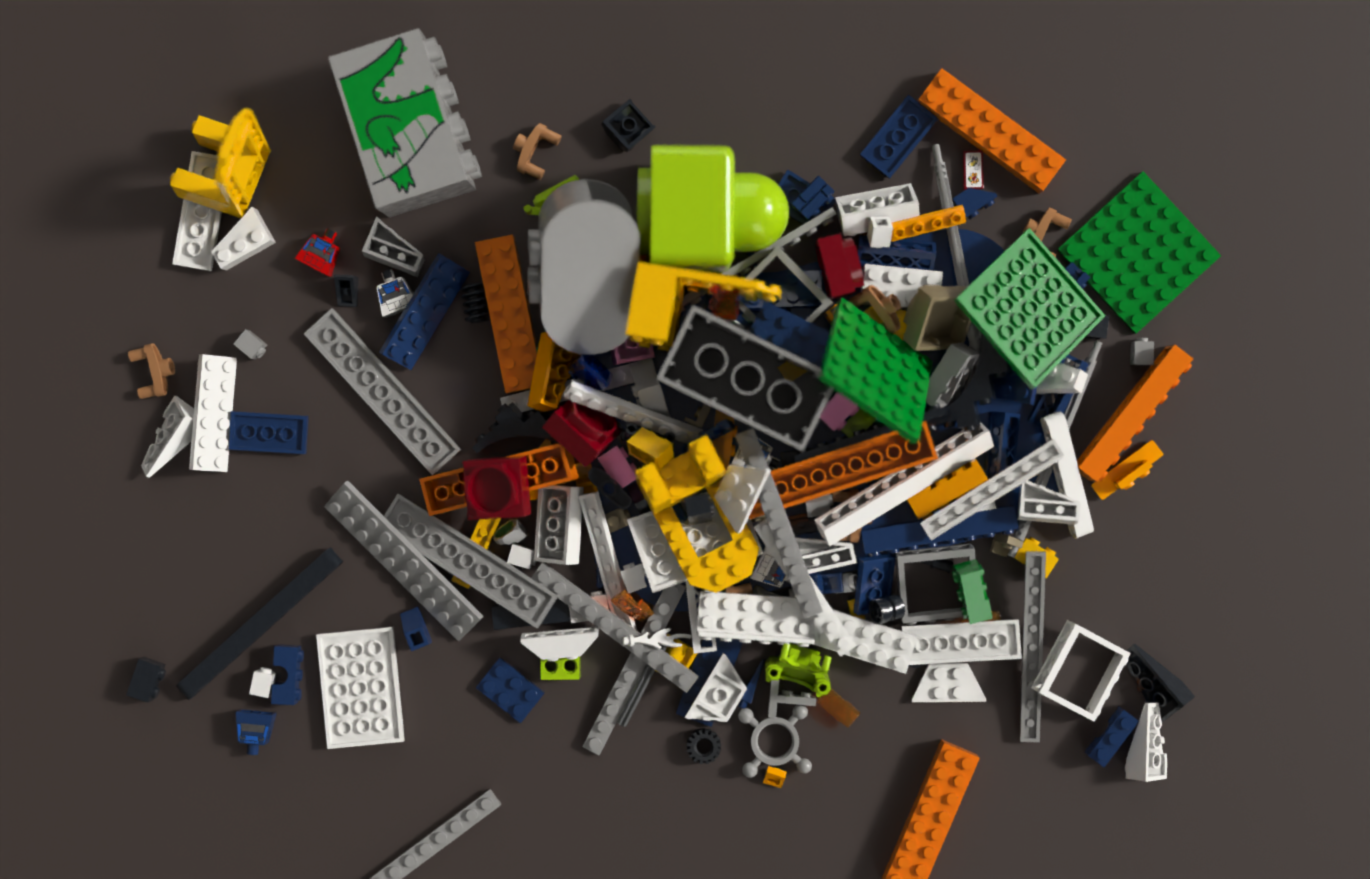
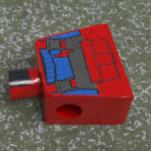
M327 228L322 238L313 234L296 255L295 259L331 277L340 252V247L332 244L338 233Z

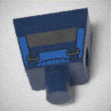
M246 709L236 711L238 743L248 744V755H258L259 745L269 743L277 712Z

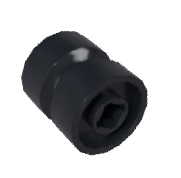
M897 594L874 599L869 603V615L875 624H883L888 621L901 619L905 615L904 602Z

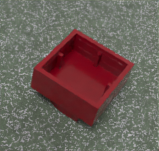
M841 234L817 239L814 247L827 297L831 301L848 297L855 292V289L864 287L862 269L853 239L847 238L842 240Z
M571 400L555 411L542 427L585 468L605 451L623 431L617 426L616 417Z
M526 456L463 461L468 520L525 517L531 514Z

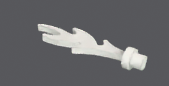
M667 628L656 632L650 639L647 638L649 632L636 638L633 635H628L622 638V643L628 646H634V643H641L655 647L658 650L661 649L659 644L678 648L682 644L675 643L674 639H690L692 635L674 634L666 636V633L671 630Z

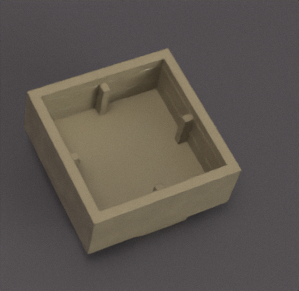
M922 285V287H919L906 311L903 322L907 324L903 340L915 351L945 350L951 344L964 343L971 320L953 300L967 287H943L940 285Z

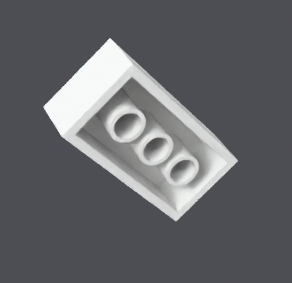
M911 183L835 197L837 216L844 236H855L859 233L868 232L870 217H890L891 223L920 216L919 202Z
M865 264L863 266L865 286L861 287V292L865 287L874 285L886 297L890 294L896 295L901 304L900 309H907L919 287H922V285H942L943 272ZM866 302L863 304L872 306L870 302Z
M552 485L538 489L534 561L563 565L579 564L582 508L578 496L583 494L584 487Z

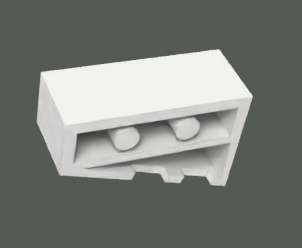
M251 207L211 252L219 267L227 271L276 242L259 211Z
M1059 363L1038 384L1036 394L1082 393L1088 374L1080 369Z
M1027 480L1019 485L1017 520L1076 525L1080 520L1081 502Z
M795 537L809 574L857 563L853 544L850 542L838 541L829 546L825 540Z

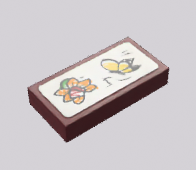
M963 151V190L968 188L984 189L983 151Z

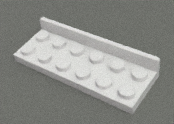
M700 591L696 634L701 636L703 640H712V637H719L721 641H732V638L739 639L740 642L751 643V640H759L761 644H770V641H778L779 645L784 643L790 645V642L797 643L798 646L808 647L809 644H814L815 618L810 616L804 619L796 597Z

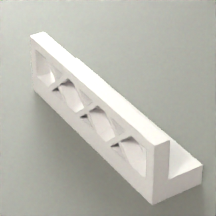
M686 581L694 653L717 651L715 637H712V646L701 647V636L696 634L698 612L696 603L699 601V592Z

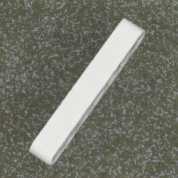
M1058 411L1042 417L1041 424L1046 443L1055 439L1065 454L1064 458L1052 465L1059 493L1081 502L1079 522L1076 525L1068 524L1072 537L1077 539L1092 533L1094 527L1067 421L1064 414Z

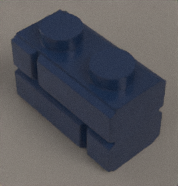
M817 176L794 199L791 206L806 221L810 218L814 219L821 212L819 208L823 204L827 206L834 199L832 195L835 191L820 176Z

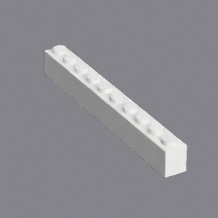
M981 422V426L975 427V431L964 432L962 430L934 447L938 459L892 473L815 519V523L821 536L829 546L833 545L994 447L990 431Z

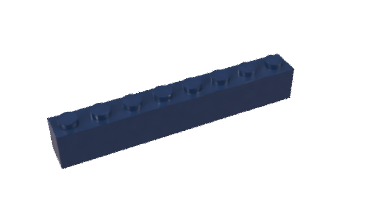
M1014 505L976 512L933 540L929 538L920 524L924 520L861 530L863 553L873 557L879 556L881 551H887L888 554L897 553L899 548L905 547L908 551L918 549V545L926 544V547L938 546L937 542L945 541V544L956 543V539L964 538V541L975 540V536L983 535V538L993 537L996 532H1002L1003 535L1012 534L1014 529H1019L1016 508Z

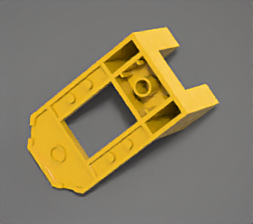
M244 108L233 119L231 125L199 115L197 121L193 122L191 131L200 146L218 152L219 156L214 180L177 168L176 172L172 173L170 177V186L176 195L182 199L241 219L246 214L271 149L251 110Z
M638 262L626 335L631 337L630 340L639 343V347L650 348V345L658 346V350L669 351L677 339L685 287L690 292L699 293V290H705L707 294L718 296L719 293H724L726 297L738 299V296H744L745 300L757 302V299H764V301L768 302L781 300L782 291L778 286L770 285L769 288L764 286V282Z
M706 435L690 443L688 452L670 460L660 471H657L654 463H651L635 471L636 482L689 584L718 593L751 576L760 548L747 523L742 532L737 533L714 498L724 477L725 469ZM706 489L710 498L713 499L714 506L732 541L698 558L672 506L684 501V498L691 497Z

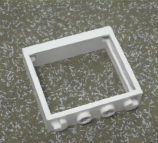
M1067 620L1031 688L1095 721L1101 713L1103 704L1109 698L1112 687L1118 681L1121 670L1127 664L1130 653ZM1079 633L1116 652L1085 710L1048 691Z

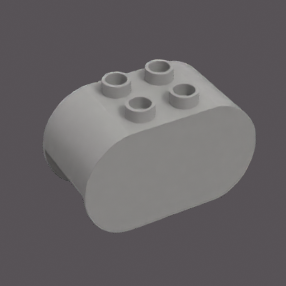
M582 179L571 181L558 187L547 197L541 207L538 217V230H528L530 266H538L528 267L527 271L529 303L540 305L542 322L549 336L559 346L579 354L607 352L618 347L629 338L626 335L639 262V232L632 219L631 207L625 196L615 187L605 182Z

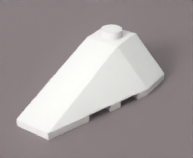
M177 396L173 397L162 416L165 418L161 428H157L155 432L157 434L156 441L149 446L141 465L146 477L150 478L192 441L194 408Z
M1157 702L1144 704L1126 758V779L1145 782L1167 779V754L1163 753L1162 744L1165 741L1164 737L1160 735L1162 721L1159 703Z

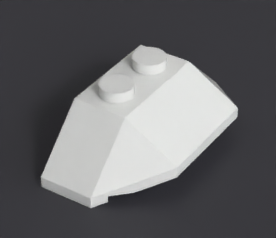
M596 626L522 633L520 640L521 644L542 660L556 661L559 658L572 660L582 656L598 637L599 628Z

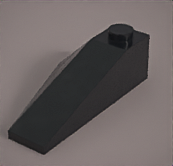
M1133 644L1126 650L1130 653L1126 664L1132 676H1135L1138 683L1137 688L1146 699L1145 703H1159L1162 722L1195 698L1183 681L1138 645Z

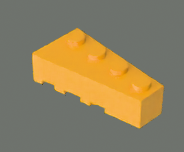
M547 332L541 333L527 404V406L542 412L557 408L565 390L564 385L572 374L573 364L579 358L578 353L559 346Z
M973 459L906 501L915 517L925 520L933 515L932 511L938 508L942 510L950 505V501L958 500L966 495V492L977 488L987 481L988 478L978 461Z

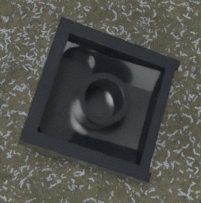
M631 99L626 101L601 123L605 133L625 152L631 151L635 145L656 128L633 104Z

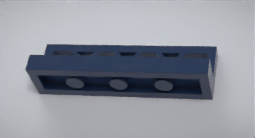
M859 235L857 253L861 266L871 264L933 271L936 259V243L901 239L890 242V247L876 248L870 247L867 236ZM862 253H869L873 256L869 260L861 259ZM884 255H889L892 259L887 262L882 261L880 258ZM903 257H909L911 261L908 263H901L900 259ZM930 259L929 266L921 265L919 261Z
M1069 354L1060 362V364H1064L1066 358L1075 362L1073 368L1080 369L1083 372L1086 371L1089 363ZM1052 393L1042 394L1027 421L1042 428V424L1034 420L1037 413L1043 410L1046 416L1058 411L1064 413L1074 393L1058 395L1053 393L1055 401L1049 406L1046 405L1045 398Z
M990 412L989 431L994 447L986 451L984 473L988 480L1016 463L1020 414ZM1010 417H1013L1012 427L1009 425ZM1010 438V439H1011V444H1010V446L1008 447L1007 443H1008V439ZM1008 457V458H1009V463H1008V465L1006 466V464H1005V463H1006V458Z

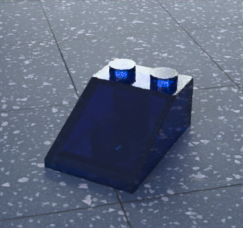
M578 354L568 366L569 374L576 380L579 378L585 386L603 391L611 383L613 374L592 354Z

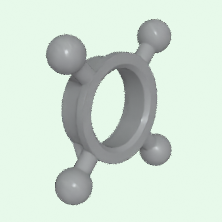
M794 706L793 715L788 720L776 717L766 718L758 722L749 708H743L739 711V720L742 723H749L754 727L751 736V746L756 757L752 762L744 764L742 772L746 777H754L758 771L757 767L761 762L768 765H782L792 760L800 773L806 774L810 772L812 768L811 762L806 758L801 759L796 754L799 747V736L796 728L793 726L798 720L804 719L807 716L808 710L806 706ZM771 724H780L786 727L792 736L790 749L778 757L766 755L758 745V736L761 730Z

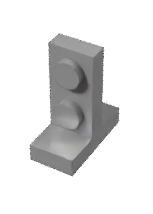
M779 679L778 681L771 680L768 717L776 718L777 703L816 706V696H812L811 692H801V695L793 694L791 690H782V693H778Z

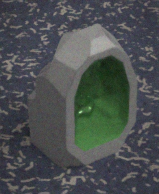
M511 519L496 530L493 538L499 545H510L515 542H521L528 536L525 526L518 519Z

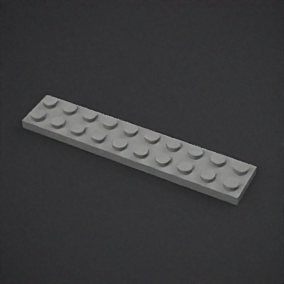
M333 308L304 333L432 475L438 472L462 450Z
M346 481L324 507L458 641L483 618V615L349 481Z
M401 494L396 495L384 515L423 556L535 628H539L559 596L434 515L429 516L426 510Z

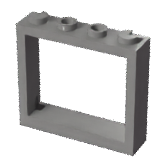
M778 246L745 279L754 280L778 257L823 303L806 319V321L813 324L834 303ZM730 298L728 302L736 310L740 308L744 312L742 317L749 324L755 321L756 316L739 298Z
M971 543L904 550L895 553L898 595L902 598L905 605V615L901 618L902 623L914 625L920 621L933 623L939 619L952 621L955 618L962 617L961 608L908 613L904 563L968 557V561L974 560L975 548Z

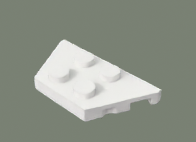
M731 464L726 470L714 498L737 533L742 532L770 473L769 468L760 469L755 468V466Z
M723 653L685 718L728 722L746 692L747 687L726 654Z
M936 663L927 665L915 694L911 698V702H986V698L968 663Z

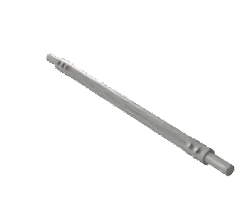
M934 144L932 145L935 160L934 170L943 210L954 207L940 145ZM958 225L948 227L946 230L957 285L968 287L969 280ZM971 321L967 333L970 348L980 354L981 340L979 330ZM979 355V357H978V359H977V362H976V364H975V365H976V368H977V365H978V362H979V359H980V355Z
M1095 340L1088 358L1085 359V362L1089 363L1085 371L1088 376L1082 393L1073 394L1063 413L1068 429H1070L1097 363L1095 360L1102 342ZM1052 465L1038 474L1035 484L1046 488L1053 470ZM1019 520V529L1015 530L1013 537L1024 541L1032 521ZM1012 546L1008 556L1015 558L1019 547Z

